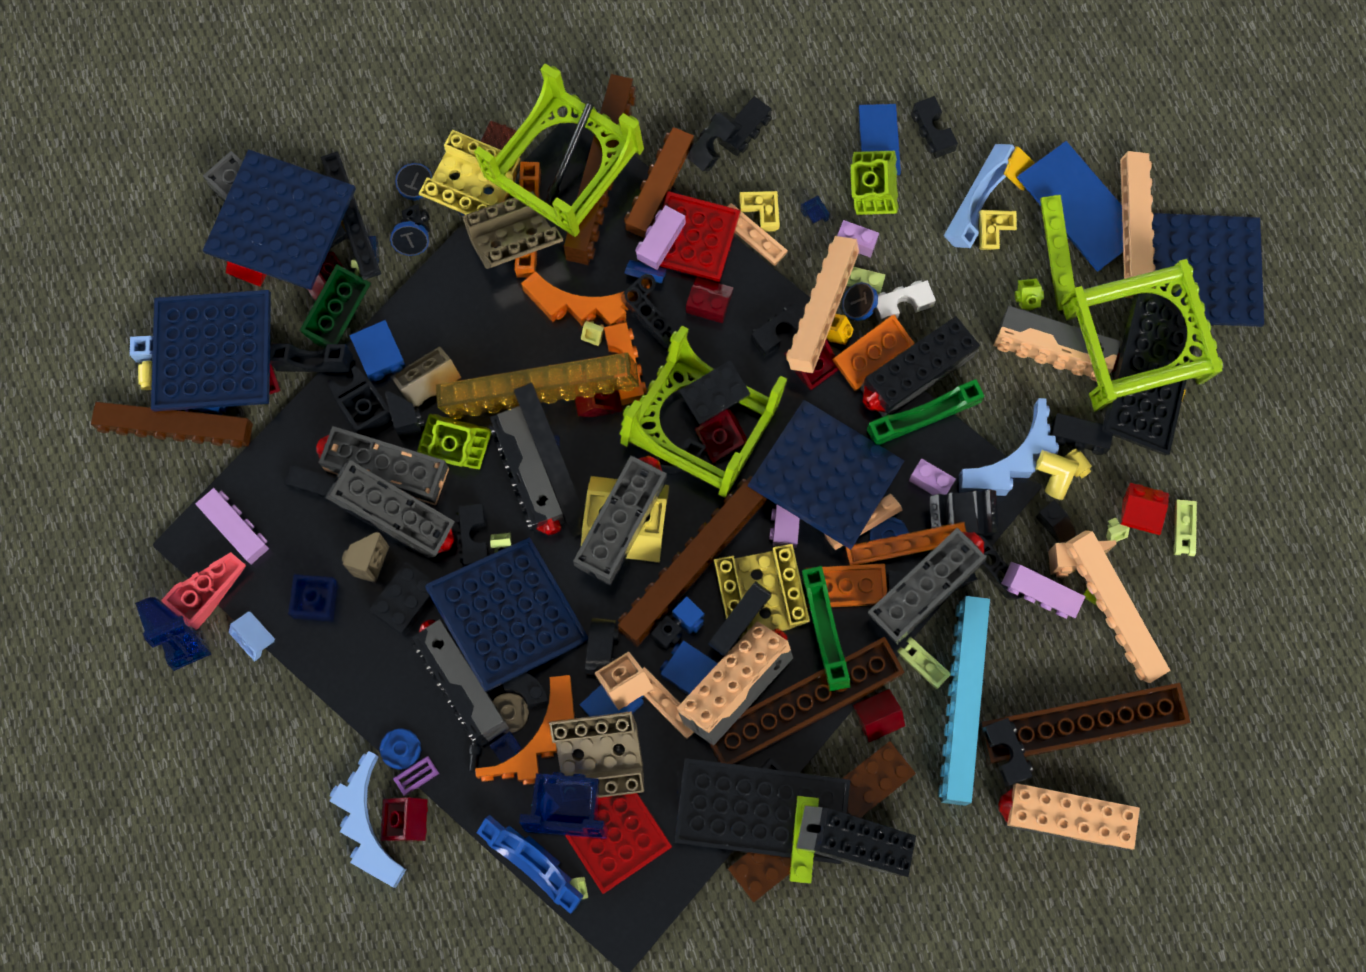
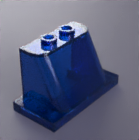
M149 597L135 603L145 631L143 633L145 640L152 648L162 644L166 655V662L173 671L211 655L207 644L184 617L176 614L158 598Z
M553 772L552 775L536 773L531 815L520 814L519 823L525 832L607 839L608 829L605 822L597 820L599 779L585 778L583 774L565 776L561 772Z

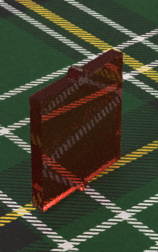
M490 121L481 142L502 150L516 133V130L506 127L505 124L500 125Z

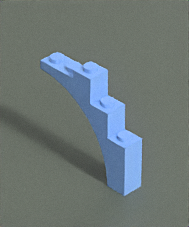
M1038 398L1034 404L1033 421L1029 434L1015 452L993 465L962 469L959 474V493L982 492L990 489L996 491V496H1006L1013 488V478H1029L1035 472V460H1038L1042 450L1058 454L1059 445L1056 443L1055 436H1049L1050 424H1047V417L1049 416L1050 409L1046 404V399Z
M368 751L367 754L364 753L360 758L358 770L350 775L347 781L349 785L345 786L340 783L339 786L333 788L330 793V797H332L330 802L350 813L349 817L345 816L342 820L340 832L361 844L360 847L356 846L350 856L352 858L350 863L396 888L407 869L395 862L382 848L374 835L369 820L367 808L368 785L378 756Z

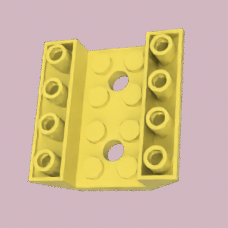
M452 130L444 144L446 152L432 179L426 178L419 195L465 215L506 201L509 193L484 178L474 153L479 146L496 158L501 150ZM518 158L505 174L513 182H515L521 158ZM451 174H460L457 180L450 179ZM491 187L494 191L488 195L484 193L485 188Z
M591 476L587 490L581 546L618 479ZM669 485L664 486L649 514L650 519L644 523L626 559L660 563Z
M793 544L773 547L770 552L735 559L734 556L714 559L726 619L755 581L772 593L771 598L763 607L771 612V616L764 619L758 612L740 638L757 621L770 630L780 629L782 631L810 622ZM759 570L762 573V578L754 580L751 577V572Z

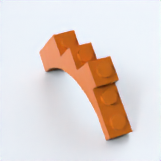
M536 271L521 283L523 291L552 322L564 317L567 310L582 326L586 321H593L596 315L607 326L625 323L626 321L625 309H629L622 302L623 292L603 297L574 295L554 287ZM642 279L641 285L648 289L650 287L649 281ZM628 292L627 298L632 302L635 301V294Z
M570 675L549 677L550 698L547 713L538 732L528 745L514 757L497 766L475 768L478 779L481 778L482 782L492 781L496 776H502V779L514 778V774H517L518 781L523 782V785L535 784V780H540L538 755H541V758H549L554 756L553 753H557L556 743H552L549 722L575 719Z

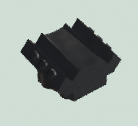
M989 489L982 492L972 491L930 496L931 528L964 522L966 532H975L981 536L999 533L995 490Z

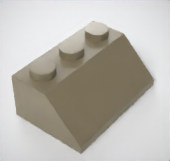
M440 346L403 368L400 372L390 376L404 399L412 403L414 407L421 405L429 397L436 396L445 387L454 385L461 378L452 360Z
M375 532L351 544L349 549L344 551L342 556L343 565L353 577L376 584L389 545L380 533Z

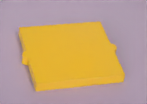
M1015 146L1003 174L1020 190L1024 191L1025 187L1017 179V176L1034 165L1035 162L1023 150Z

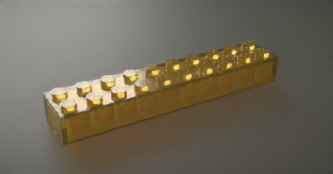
M627 352L437 384L436 393L437 407L450 418L460 419L463 415L478 416L482 414L481 412L497 413L500 412V409L507 408L510 410L518 407L519 403L513 389L530 382L533 383L540 403L551 404L556 403L560 399L574 400L578 396L593 397L596 393L612 394L615 390L621 389L622 391H630L634 389L633 387H639L637 364Z

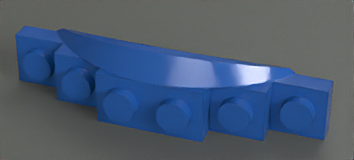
M490 815L486 817L476 833L491 848L527 874L556 904L561 905L571 914L584 895L570 884L572 878L558 867L560 862L530 836L524 838L510 825L504 828Z

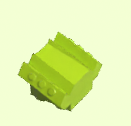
M895 151L854 152L852 157L853 164H851V190L856 215L896 214L898 212L897 158Z
M429 413L417 452L444 460L448 464L480 469L491 430L487 427Z

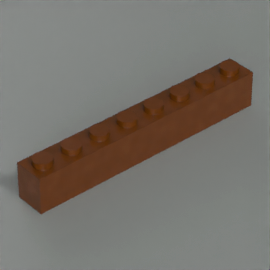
M95 402L91 425L101 433H109V431H115L119 435L133 433L135 436L144 438L147 435H151L162 440L169 437L180 442L188 439L198 444H203L206 441L217 446H222L224 443L230 444V446L235 448L249 446L253 423L248 418L177 410L152 411L149 407Z

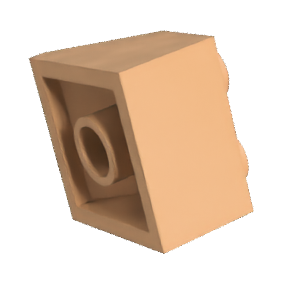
M630 652L625 653L595 672L599 682L618 710L628 706L631 702L653 689L644 670Z

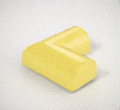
M777 191L739 193V210L741 212H759L760 228L765 232L779 229Z
M980 210L979 249H1000L999 230H1017L1016 211Z
M1042 450L1035 469L1051 474L1044 491L1053 498L1063 500L1078 469L1079 462Z

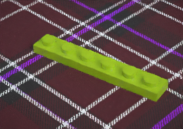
M1061 195L1042 197L1040 202L1056 306L1058 311H1062L1061 302L1075 288Z

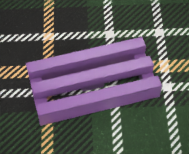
M426 756L393 778L403 796H406L440 773L430 757ZM425 763H428L427 767H425L424 769H422L421 771H419L403 783L400 782L401 779H403L404 777H406L407 775H409ZM432 769L433 772H431L430 774H428L427 776H425L424 778H422L406 790L404 789L405 786H407L408 784H410L411 782H413L414 780H416L417 778H419L420 776H422L423 774Z

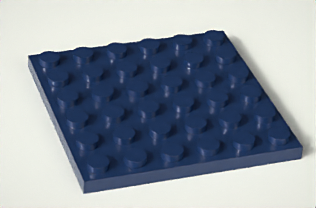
M248 149L206 241L203 252L312 290L356 188L354 185Z
M1153 213L1152 229L1154 230V238L1152 242L1155 248L1153 257L1155 271L1172 267L1180 260L1187 259L1193 268L1192 276L1194 282L1199 287L1200 301L1205 305L1204 313L1206 320L1208 319L1211 325L1263 327L1264 304L1260 218ZM1166 286L1160 287L1162 291H1166ZM1180 288L1177 292L1171 294L1178 297L1182 290Z
M269 290L154 298L151 410L168 411L269 404L271 292Z
M803 400L749 482L748 487L851 550L904 463V460L880 445H875L872 440L806 400Z
M530 537L432 581L425 586L485 692L586 643L589 638Z

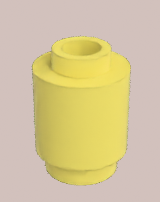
M143 361L142 364L138 365V384L141 385L142 390H151L152 361Z
M1074 449L1065 456L1079 462L1078 469L1074 475L1076 478L1079 476L1084 478L1091 473L1090 468L1092 465L1081 451L1079 452L1077 449Z

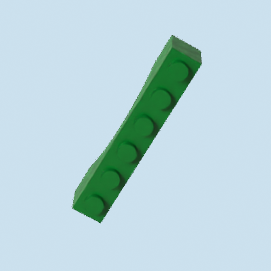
M977 379L921 406L872 421L868 424L867 431L874 444L880 445L978 405L985 396Z
M822 566L802 570V579L829 690L835 691L849 688L850 677L838 638Z

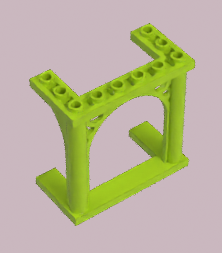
M544 64L540 69L544 80L540 96L524 123L496 158L479 146L474 153L484 178L576 237L580 232V223L635 153L639 155L642 153L644 146L639 121L635 117L627 116L623 113L619 117V123L616 124L612 122L609 116L606 114L601 115L593 107L585 128L595 134L602 146V163L595 177L572 206L556 198L552 203L553 207H551L507 178L505 174L541 131L559 123L578 124L586 105L576 95H570L566 92L559 69L555 66L550 67ZM562 106L568 110L565 117L558 115V109ZM553 112L555 118L550 120L549 118L552 117L551 113ZM572 112H573L576 116L578 115V117H577V118H573V117L571 116V115H572ZM604 132L605 135H608V136H607V137H603V136H601V133ZM610 140H617L619 145L609 148L606 146V143ZM608 153L612 154L611 158L607 157Z
M1187 259L1180 260L1172 267L1083 289L1082 286L1076 287L1061 302L1066 321L1074 319L1076 316L1078 318L1098 386L1089 393L1094 412L1104 409L1118 397L1195 378L1197 385L1223 371L1222 359L1218 357L1216 351L1217 343L1212 338L1210 332L1211 324L1205 317V305L1200 301L1199 287L1194 282L1192 276L1193 268ZM1166 286V291H1162L1160 287ZM1181 288L1182 291L1178 297H1174L1171 294L1177 292ZM1140 293L1157 294L1174 303L1181 311L1187 326L1186 344L1179 357L1167 366L1111 381L1089 306ZM1183 297H1184V303H1186L1185 306L1182 305V303H1181V299H1182ZM1193 335H1196V340L1198 342L1193 341ZM1191 346L1198 347L1202 355L1200 357L1192 355L1189 348ZM1186 356L1189 360L1184 363L1183 358Z
M681 326L678 332L674 331L670 338L671 344L668 348L667 363L659 368L657 379L650 382L647 395L643 394L639 401L634 400L631 406L627 405L623 413L625 417L621 423L623 427L619 433L621 435L620 443L626 447L629 443H632L719 488V495L726 498L775 414L787 379L782 376L779 377L771 391L770 397L746 386L751 395L739 403L762 414L741 452H735L726 467V471H723L674 445L665 436L660 425V409L667 397L714 370L694 353L687 340L689 329ZM680 373L684 381L682 383L676 382L673 374ZM688 375L690 376V378H694V380H688ZM669 381L673 385L671 388H667ZM651 412L655 413L653 417L649 416ZM653 422L656 426L653 429L646 430L642 427V424ZM658 433L660 437L657 438L654 434Z

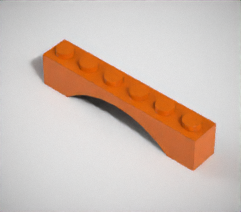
M520 162L519 185L529 192L534 191L535 195L540 199V163ZM537 251L515 259L517 277L528 278L536 271Z

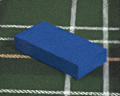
M629 260L625 274L635 277L650 274L655 278L656 282L662 283L667 269L659 267L656 270L645 263Z

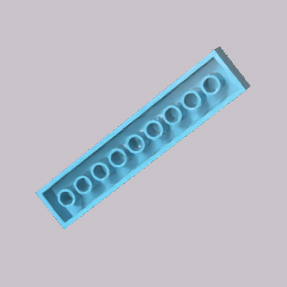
M965 596L959 602V605L956 606L955 616L959 617L954 626L953 633L957 640L952 646V656H955V661L950 666V676H953V681L948 687V696H951V701L946 707V716H949L948 724H945L944 736H947V742L943 744L942 756L945 757V763L941 765L940 777H943V783L939 785L938 797H941V803L963 806L972 803L990 599Z

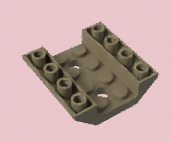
M515 197L462 216L471 243L486 269L563 241L556 226L551 228L544 216Z
M632 712L549 722L552 743H556L561 772L559 785L562 802L644 792L643 761L637 724ZM614 745H623L625 751L617 753L614 750ZM581 749L584 752V757H575L573 751Z

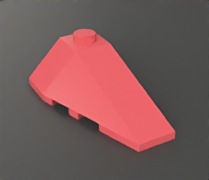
M230 552L201 572H196L189 579L176 584L161 601L188 625L197 630L211 615L246 565Z

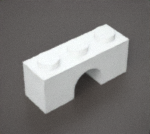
M928 280L924 282L916 281L911 286L905 288L903 286L897 287L893 292L887 294L885 292L879 293L878 305L874 308L880 324L893 314L898 319L900 312L897 304L900 302L910 303L916 313L934 307L936 300Z

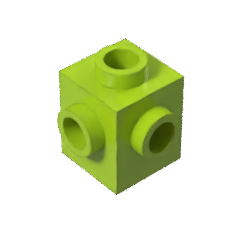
M1037 279L1018 280V291H1015V301L1019 303L1021 309L1033 310L1041 308V300H1044V291L1041 289L1042 286Z

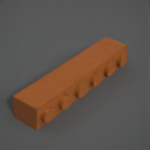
M675 127L672 128L670 133L667 132L664 138L665 144L663 148H659L656 154L657 160L655 164H651L648 170L649 176L647 180H643L640 186V195L635 196L632 203L633 209L631 213L627 212L624 219L626 230L643 238H646L645 233L650 225L653 226L655 223V216L662 209L667 192H670L689 154V149L694 144V135Z

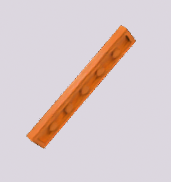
M960 522L854 544L851 550L846 547L849 564L859 565L933 550L956 528L961 532H966L965 523Z

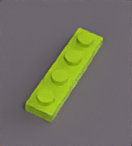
M797 796L789 878L791 882L811 884L814 853L796 847L805 806L818 807L819 798Z

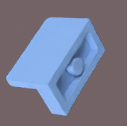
M247 612L230 624L229 634L253 661L259 659L262 650L271 645L275 640L251 612Z

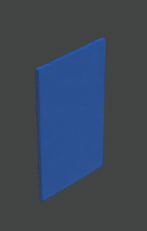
M1067 141L1017 176V179L1040 206V198L1061 195L1067 237L1097 272L1123 253L1122 205Z

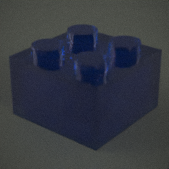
M294 574L288 614L293 619L333 622L338 588L337 580L333 577Z

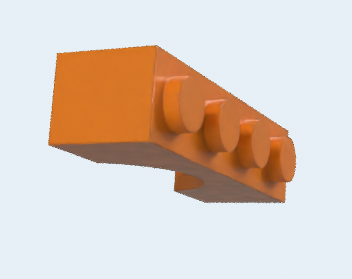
M627 322L604 327L609 352L621 355L628 364L627 372L617 381L621 404L626 405L633 403L634 400L639 401L642 395L647 393L645 382L640 380V376L643 373L641 364H637L635 359L638 357L637 348L632 346L631 340L634 339L632 328L628 329Z

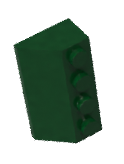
M336 264L299 331L324 349L327 344H339L371 283Z

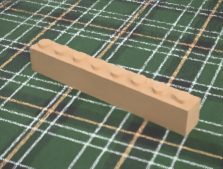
M1127 151L1120 159L1124 279L1155 271V265L1153 264L1155 248L1152 242L1154 238V230L1152 229L1154 215L1151 212L1153 196L1151 195L1152 178H1150L1152 163L1149 161V153Z
M835 236L833 242L829 244L827 258H824L822 263V271L817 275L816 286L811 290V299L805 306L804 317L799 321V330L793 336L792 348L787 352L786 360L789 362L791 370L808 373L814 372L859 254L857 239Z
M1085 530L1067 541L1065 544L1068 547V555L1076 561L1078 565L1076 567L1077 571L1082 577H1085L1088 590L1091 594L1095 595L1098 608L1102 612L1104 611L1108 626L1114 629L1116 633L1115 638L1126 651L1125 656L1136 668L1135 674L1139 680L1152 683L1169 672L1170 669L1093 531Z

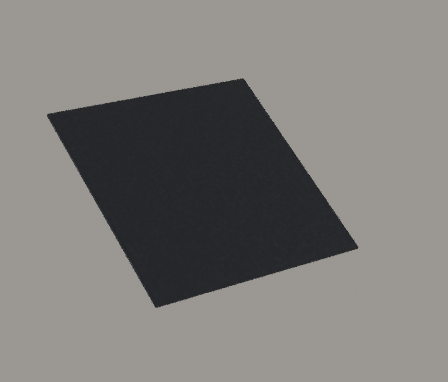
M572 112V115H571V116H572L573 118H577L578 115L576 116V115ZM560 123L523 161L540 163V199L544 202L548 195L549 185H552L577 127L575 123ZM584 128L559 186V194L554 198V200L559 198L570 206L577 200L594 138V133L587 128ZM633 155L615 178L612 190H608L609 202L607 208L604 207L603 210L605 214L603 224H599V240L594 242L593 260L590 259L588 265L566 260L564 243L567 232L545 218L551 228L556 226L563 241L537 251L536 272L554 287L579 296H609L621 293L630 287L639 277L625 274V269L629 260L641 262L637 260L635 250L639 242H643L645 238L627 231L624 219L627 212L631 213L635 196L640 195V186L643 180H647L650 167ZM520 165L515 179V183L518 185L520 178ZM672 186L670 192L683 195ZM509 194L506 200L514 197ZM463 223L359 331L386 320L406 367L439 346L452 360L461 378L454 385L442 389L436 396H431L424 400L421 405L415 406L416 410L419 409L425 425L430 413L489 428V424H492L490 417L519 406L513 389L532 382L582 508L585 511L587 490L591 476L618 479L630 456L637 459L651 456L655 459L657 457L632 443H629L627 447L620 443L621 435L619 433L623 427L621 423L625 417L623 413L627 405L631 406L632 403L621 404V412L608 415L584 417L578 416L571 379L585 371L614 374L617 383L627 372L628 364L621 355L609 352L604 331L599 346L581 340L583 326L568 310L564 317L552 322L523 291L521 283L527 278L516 276L515 259L486 269L474 249ZM734 236L720 282L702 278L734 287L724 321L719 323L686 313L688 297L698 276L664 268L667 270L662 283L656 282L654 289L646 297L677 331L681 326L689 329L687 334L688 343L694 353L704 363L716 369L731 360L744 384L767 397H770L771 391L780 376L787 379L775 414L727 496L730 493L734 494L738 490L737 486L742 479L745 478L747 480L750 475L752 477L755 475L803 400H806L871 440L867 431L868 424L882 418V415L878 411L869 410L864 405V393L861 391V387L854 391L841 371L838 370L815 388L809 390L794 370L790 369L789 362L786 360L785 353L792 348L794 336L789 329L782 328L776 332V335L781 340L780 347L765 358L751 341L752 330L759 325L763 326L768 323L767 320L771 316L781 314L787 305L799 302L805 310V306L811 298ZM644 306L641 307L640 311L642 315L648 316V308ZM625 309V322H627L628 329L632 328L634 336L631 343L632 346H636L638 357L635 358L636 363L641 364L643 375L640 376V380L645 382L646 389H648L650 382L657 379V372L661 365L665 366L667 363L666 358L669 352L668 349H665L630 310ZM596 315V318L593 320L594 324L599 326L602 324L604 325V327H608L606 323L598 315ZM655 321L654 328L661 330L662 324L659 321ZM668 330L661 333V336L665 335V333H667ZM852 333L846 345L829 341L828 343L836 357L859 340L860 337ZM350 339L346 346L353 354L351 367L356 366L369 380ZM351 369L350 372H319L258 434L249 446L153 543V547L188 579L196 572H201L230 552L241 560L246 567L219 602L218 606L234 621L247 612H251L275 638L274 642L265 649L379 752L382 739L390 731L403 728L413 732L421 743V754L417 762L429 756L440 773L418 788L621 972H631L734 851L674 843L679 807L677 771H683L685 758L719 762L709 742L695 732L686 739L644 696L642 697L644 703L633 713L637 724L644 775V792L637 794L672 845V848L602 894L558 826L560 821L595 798L562 802L559 785L561 772L557 753H553L554 756L549 758H541V755H538L540 780H535V784L523 785V782L518 781L517 774H514V778L502 779V776H496L492 781L482 782L481 778L478 779L476 772L469 771L470 755H468L472 740L464 730L467 728V725L463 726L454 714L457 709H453L443 696L446 692L443 693L433 680L436 675L432 676L423 664V661L426 659H422L412 646L415 643L412 637L419 633L420 626L427 620L438 621L440 619L448 629L433 600L405 637L373 615L369 609L405 562L411 564L433 581L465 567L464 563H460L459 551H462V544L458 543L457 532H461L460 524L457 525L456 513L459 512L458 506L483 504L486 527L476 529L471 535L472 541L476 543L486 542L490 556L494 554L495 549L491 548V534L511 533V546L530 537L588 637L592 618L616 620L615 628L618 629V619L624 612H630L633 608L631 606L638 597L642 598L645 595L646 587L651 582L655 583L659 579L658 574L664 567H670L673 563L671 561L678 552L682 553L685 550L686 542L691 537L695 538L698 535V529L704 522L707 524L710 522L712 513L718 507L721 509L724 506L726 498L719 495V488L686 471L667 474L665 485H669V492L665 511L660 563L625 559L612 585L609 586L575 568L573 560L581 548L582 534L572 537L565 517V523L561 524V530L553 535H547L543 532L535 534L533 529L529 530L524 514L527 512H522L517 496L520 494H515L510 478L513 476H508L502 461L506 458L501 459L495 443L499 440L494 441L491 433L480 469L460 467L447 463L449 471L437 504L433 505L423 502L455 521L451 527L454 541L449 550L427 559L324 498L294 490L284 485L290 466L300 467L336 478L337 474L324 471L319 464L320 458L316 451L318 441L330 434L332 426L354 432L341 413L327 383L331 379L339 386L350 385L354 379ZM389 373L379 381H371L387 406L388 402L385 395L387 391L404 399L390 377L395 373ZM680 373L673 374L676 382L682 383L684 381ZM688 375V380L693 381L694 378H690ZM670 381L667 388H671L673 386L670 383ZM680 391L673 392L662 404L659 414L660 425L665 436L677 447L684 444L687 438L702 444L695 431L701 425H699ZM924 391L891 415L921 406L935 398ZM737 403L728 410L737 418L748 440L762 414ZM651 412L649 416L653 417L655 413ZM953 414L880 444L881 447L904 460L883 498L892 494L899 502L902 511L892 517L901 520L909 533L931 529L930 496L933 495L909 481L921 459L956 478L947 493L949 494L959 493V474L962 469L993 465L1007 457ZM393 421L367 437L417 452L422 434L400 440ZM653 422L642 424V427L646 430L653 429L656 426ZM658 433L654 434L657 438L660 437ZM736 450L715 463H712L707 452H705L701 459L726 471V467L735 452L740 453L741 450ZM1031 476L1029 478H1013L1012 490L1006 496H997L999 533L983 536L991 546H993L1041 489V484ZM213 488L218 493L222 490L229 498L227 503L231 507L235 505L242 512L239 516L243 520L248 519L255 528L252 530L255 534L261 533L268 541L265 545L269 549L254 563L250 564L195 504ZM767 499L716 559L734 556L735 559L770 552L773 547H778L773 546V540H769L770 528H774L775 521L771 520L772 509H776L777 504ZM799 520L798 544L793 549L807 606L802 570L811 567L849 566L850 564L846 546L843 545L835 550L827 541L823 532L805 521ZM870 530L860 535L855 544L868 542ZM378 532L389 545V549L375 584L353 577L343 565L342 556L351 544ZM933 550L859 565L885 564L887 583V573L889 571H912ZM713 561L664 618L666 616L672 618L673 610L688 597L704 613V625L697 633L693 631L691 634H688L682 628V638L678 644L681 645L684 640L719 663L724 656L708 645L726 620ZM754 570L751 572V577L754 580H759L762 578V573L759 570ZM943 603L922 621L918 628H915V632L906 636L898 645L869 616L868 611L874 605L831 607L844 658L883 637L886 638L895 656L898 658L900 655L897 652L900 647L906 648L909 644L907 642L908 638L914 639ZM766 608L761 609L759 612L760 616L764 619L771 616V612ZM807 609L810 622L783 631L787 635L793 659L747 709L824 669L810 609ZM655 628L638 647L619 632L618 641H614L612 657L617 659L630 652L642 669L645 667L682 703L688 695L661 677L662 671L660 670L665 660L670 661L673 654L671 652L676 645L672 643L667 650L664 649L651 637V633ZM588 641L526 672L541 684L548 700L550 698L549 677L570 675L575 719L589 717L580 707V704L601 685L596 675L585 674ZM503 684L487 691L492 701L500 694L506 693ZM864 696L736 765L761 768L769 758H772L785 771L800 773L853 711L852 705L860 702ZM548 705L529 708L528 706V721L521 730L511 734L501 733L483 746L479 745L481 747V755L478 756L477 768L497 766L523 750L542 725ZM614 745V750L617 753L625 751L623 745ZM581 749L573 751L575 757H584V752ZM425 763L406 777L409 779L427 767L428 763ZM432 769L423 774L422 776H420L419 778H417L416 780H414L413 783L415 784L416 782H418L419 780L433 772ZM547 791L560 808L544 821L531 805ZM490 815L504 828L510 825L522 837L527 838L530 836L560 862L558 867L570 878L585 877L588 898L582 899L571 914L561 905L556 904L527 874L491 848L476 833L484 819Z

